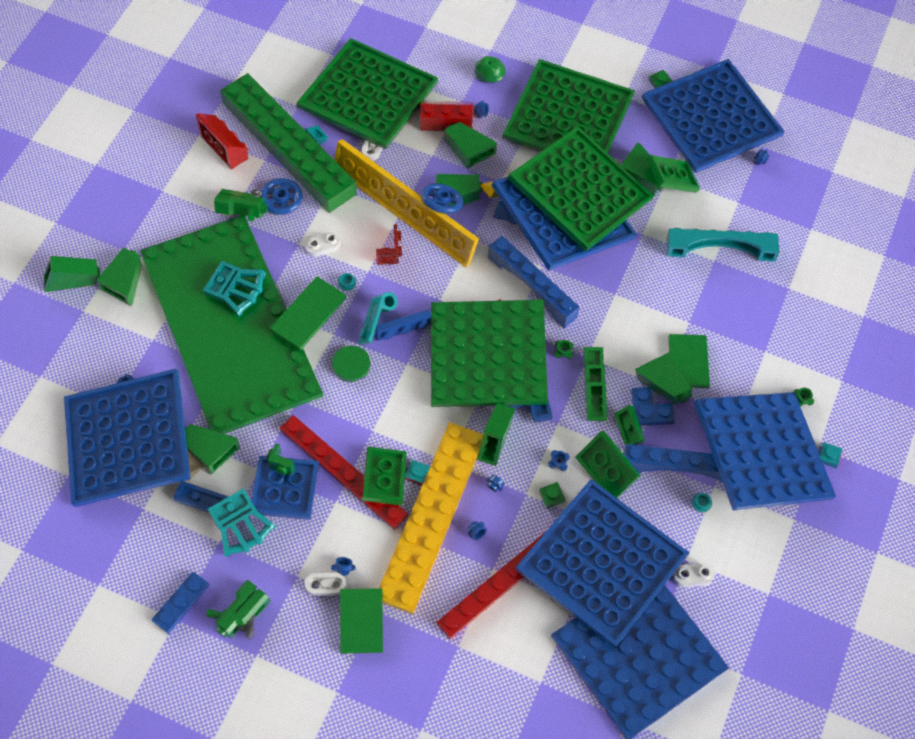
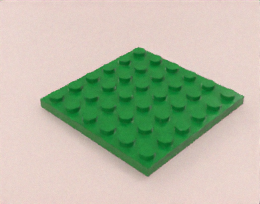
M350 38L296 102V106L303 111L387 149L419 108L421 102L426 99L436 86L438 77Z
M539 59L503 132L502 138L542 152L567 133L579 127L605 152L609 153L635 90Z
M576 127L518 167L507 178L585 252L654 198L653 194L579 127Z
M544 300L431 302V407L496 406L497 403L505 406L548 405Z

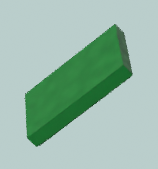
M649 155L646 158L659 187L694 193L700 190V186L688 161Z
M669 334V352L690 387L709 389L707 335Z
M600 431L575 456L591 478L617 499L641 477L639 472L605 431Z
M367 447L362 501L394 505L403 504L406 451Z
M382 588L340 589V654L383 653Z

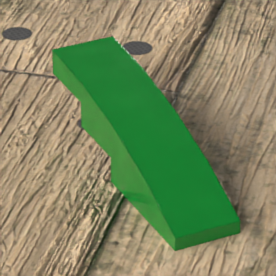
M584 347L587 421H607L603 347Z

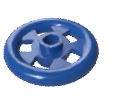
M277 178L263 186L261 189L262 195L260 196L265 198L268 212L276 215H285L295 211L300 206L303 193L300 186L293 180ZM282 185V187L274 189L275 186ZM292 188L294 193L290 194L288 189ZM267 194H272V199H267ZM290 199L294 201L291 205L286 204ZM274 203L281 205L280 208L274 207Z
M433 183L425 186L421 191V198L424 204L436 212L452 214L458 212L463 206V198L460 193L448 185Z

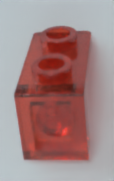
M393 224L394 248L384 247L376 249L377 265L399 264V257H402V246H398V241H401V230L397 231V224Z

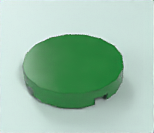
M358 346L341 348L334 355L332 362L333 370L337 377L346 382H356L358 379L366 377L371 365L368 353Z

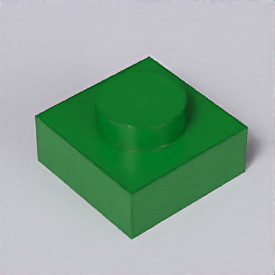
M665 70L649 76V81L654 88L673 82Z
M558 482L539 489L547 509L564 503L566 500Z

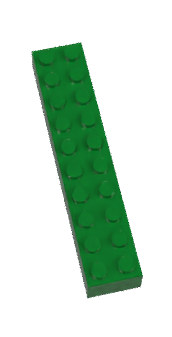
M249 73L220 90L222 103L328 213L357 195L356 181Z

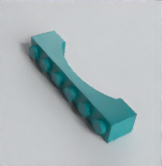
M669 228L666 238L667 257H685L691 251L706 247H727L747 252L757 257V261L776 262L780 253L778 233Z

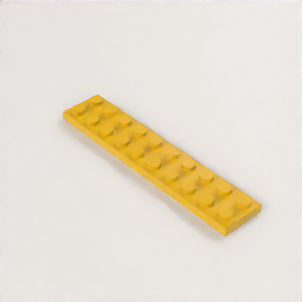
M343 139L337 142L334 160L356 181L358 189L465 268L471 263L479 240L478 237L446 214L436 212L427 207L419 194Z
M449 422L379 588H382L383 604L414 615L478 458L483 434Z

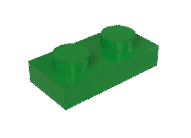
M628 405L614 413L624 445H638L645 441L634 406Z

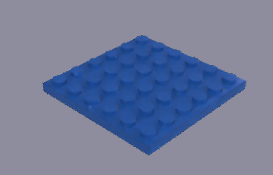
M730 59L642 94V100L695 173L779 138L785 132Z
M508 177L493 181L492 183L493 189L548 271L633 240L637 236L626 220L585 252L507 179Z
M176 368L64 396L72 506H83L191 479L179 371Z
M795 392L697 399L694 402L733 511L825 501L836 497Z
M590 479L516 566L515 570L616 648L690 552Z
M666 585L616 648L577 618L551 635L625 739H633L729 669V666Z

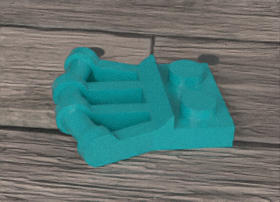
M221 261L203 289L205 295L218 299L222 303L225 302L240 317L244 310L255 304L256 297L262 293L263 279L266 277V272L263 270L241 269ZM241 277H255V284ZM236 285H239L252 291L250 292V294H246L234 288L236 287ZM232 295L244 300V302L237 306L229 296Z
M244 488L208 509L221 531L225 557H230V554L251 551L250 548L257 544L261 545L269 532L277 527L256 510ZM251 514L265 523L259 533H257L248 518ZM241 520H244L253 535L246 542L235 525ZM231 527L241 544L228 546L226 529Z

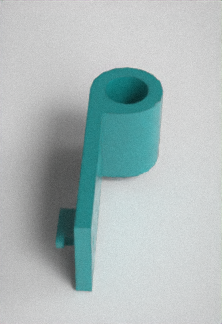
M386 292L372 298L360 333L359 345L372 343L380 313L394 310L397 307L398 300L395 294Z

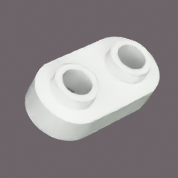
M366 140L362 147V154L375 161L379 158L383 148Z
M329 232L312 237L305 243L306 253L309 256L316 257L336 251L341 246L340 236L337 233Z
M705 563L680 565L673 574V581L680 587L705 586L712 582L715 572L710 565ZM701 571H706L708 575L704 576ZM681 572H685L688 577H683Z
M313 573L306 578L305 588L313 596L340 595V589L347 588L345 577L339 573ZM318 583L319 587L312 588V585ZM339 583L340 587L334 588L333 584Z

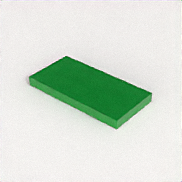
M316 276L270 327V332L301 351L347 299V295Z

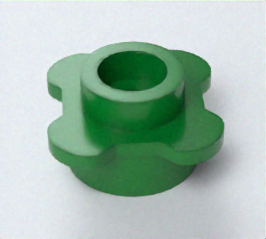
M561 340L555 343L556 351L554 355L557 358L566 357L570 359L573 357L572 348L574 344L572 342Z
M803 387L793 391L796 394L800 407L807 404L809 406L813 405V393L809 388Z

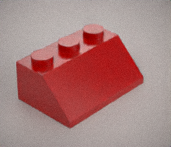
M421 102L420 131H445L448 126L458 122L470 128L473 126L472 102Z
M196 114L200 136L231 170L248 160V147L244 142L238 140L235 132L230 131L223 120H220L216 115Z

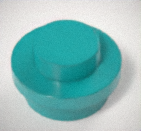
M350 273L342 274L338 279L339 288L344 291L354 289L356 278Z
M698 493L692 499V506L698 512H707L712 507V499L706 493Z

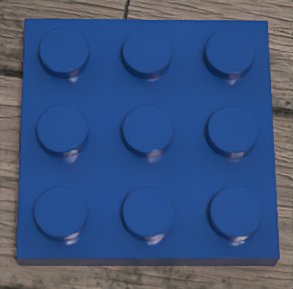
M259 456L252 495V503L256 510L264 516L311 520L319 461L290 459L294 461L295 465L293 475H282L270 468L267 456Z

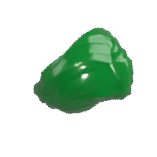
M485 56L475 64L474 74L481 82L495 83L505 76V66L496 57Z

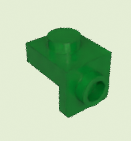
M276 443L274 448H271L267 454L270 468L282 475H293L295 470L294 461L281 457L280 444Z

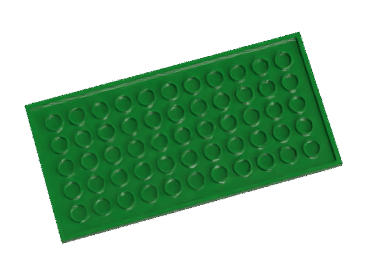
M244 215L140 250L210 430L226 434L324 397L304 349L299 351L270 332V327L286 311V308ZM221 261L241 269L263 270L266 272V277L263 279L262 293L256 297L255 304L244 310L240 317L225 302L222 303L220 300L205 295L203 289ZM241 277L255 284V277ZM236 285V287L234 288L246 294H250V292L252 291L239 285ZM232 295L229 296L237 306L244 302L242 299Z

